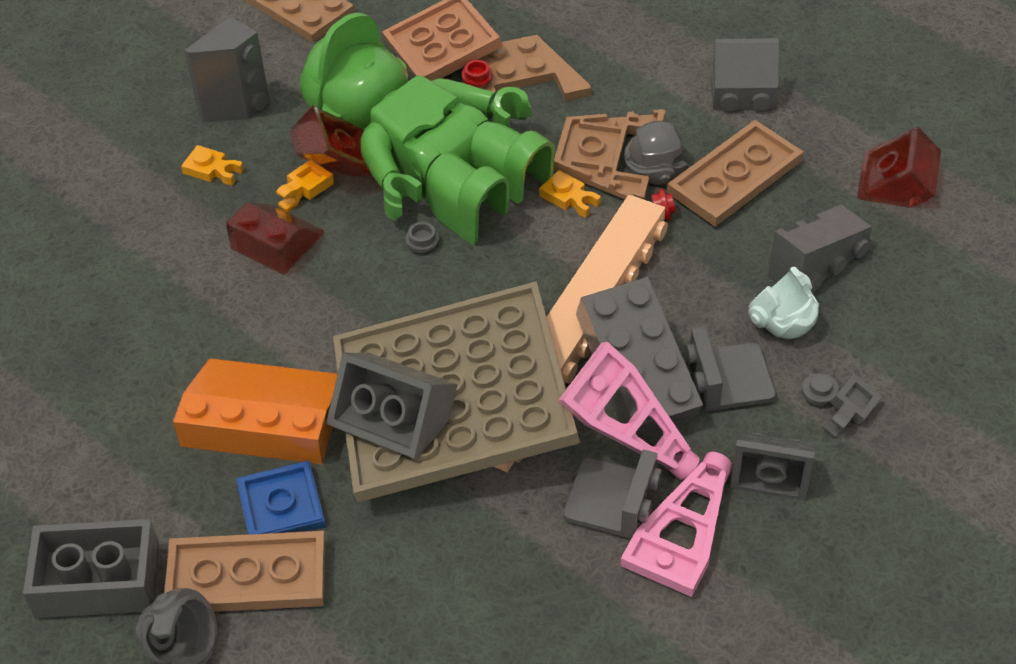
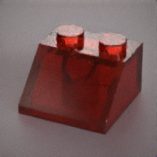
M312 105L289 131L294 151L302 159H310L330 171L335 170L344 175L372 176L361 154L362 128Z
M917 126L865 151L857 198L859 200L908 208L927 202L932 197H935L941 150Z
M246 202L226 222L232 250L282 275H285L324 234L323 229L271 204Z

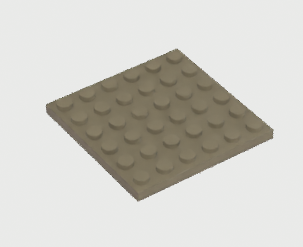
M537 281L333 336L337 372L339 371L343 353H372L457 384L449 421L419 458H411L345 432L353 493L357 503L580 443L573 414L558 402L566 388Z

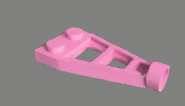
M609 342L601 343L558 399V402L585 426L633 451L642 454L644 449L658 453L657 463L666 467L679 480L685 479L695 470L700 458L690 450L691 448L636 367ZM620 386L628 390L637 404V411L626 424L607 416L604 407ZM647 416H650L663 431V436L655 447L649 445L636 435V431Z
M707 453L698 467L649 516L647 523L643 522L637 528L621 557V567L692 597L709 564L724 484L733 470L732 462L720 453ZM692 491L710 498L704 515L681 506ZM674 520L696 528L695 542L689 550L660 538V533Z

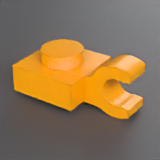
M309 160L288 174V184H284L277 189V194L284 198V200L278 203V206L289 212L298 205L302 196L311 200L334 184L333 174L312 160Z

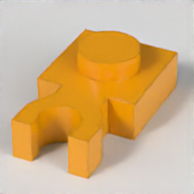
M199 145L195 147L181 165L183 174L208 182L217 177L223 183L231 186L235 183L234 174L229 172L241 174L244 171L243 162L226 160L225 153Z
M558 170L539 188L540 197L563 210L572 206L584 218L590 215V207L585 204H592L595 207L601 204L600 195L585 191L584 183L561 170Z

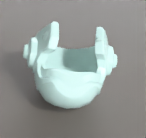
M792 267L772 288L767 286L749 304L748 316L754 325L758 328L764 327L775 337L787 340L806 334L815 325L819 315V303L811 292L812 284L810 278L796 267Z

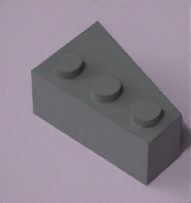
M841 204L816 214L814 217L815 221L808 224L803 220L796 222L794 225L795 229L786 232L782 228L774 232L768 276L777 283L789 272L790 268L796 267L810 278L812 284L811 292L813 293L830 275L836 276L841 273L849 261L855 257L859 259L866 254L870 247L869 239L872 226Z

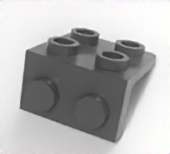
M706 327L691 329L690 344L685 345V357L688 366H692L694 372L693 382L698 394L701 396L705 412L770 403L774 400L775 390L761 348L757 343L712 348Z
M643 449L636 470L593 458H585L580 465L566 503L564 519L573 524L632 539L641 522L647 523L652 507V500H649L651 492H657L660 485L662 470L657 469L658 453Z

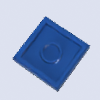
M310 461L236 478L248 535L308 532L326 527Z

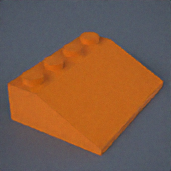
M210 358L184 391L173 420L180 447L298 462L310 461V463L323 465L333 427L327 425L326 422L338 374Z

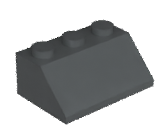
M229 17L184 50L198 114L202 122L249 119L256 112L263 110L270 102L257 31Z
M343 353L326 424L411 458H419L449 421L457 384L372 353Z

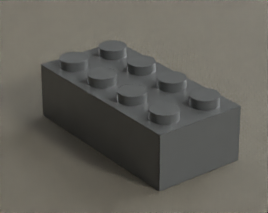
M645 277L581 297L576 317L592 355L601 343L609 342L636 367L675 426L696 420L703 407V403L649 278ZM620 386L612 396L611 402L620 423L626 424L637 411V404L628 390ZM647 416L636 431V435L641 438L660 432L662 429L650 416Z

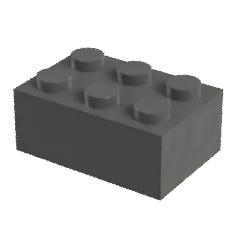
M151 519L33 526L23 595L34 618L143 612L145 608L154 602L159 554V541Z

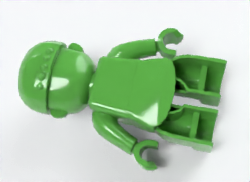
M352 13L334 23L326 36L313 46L304 63L305 65L300 74V92L304 102L314 114L329 123H340L349 129L364 130L360 141L361 154L370 173L383 190L385 214L394 221L400 216L402 217V197H410L416 203L423 197L425 201H428L430 209L440 222L470 244L475 245L478 242L479 209L482 202L499 214L505 215L509 212V199L516 204L523 201L525 172H528L543 183L553 176L554 144L536 131H526L520 134L510 128L511 118L526 120L527 117H531V105L528 102L527 94L523 90L516 87H505L496 93L449 79L438 78L430 81L420 75L415 76L409 81L405 63L389 52L380 39L376 22L365 13ZM493 114V122H489L488 118Z

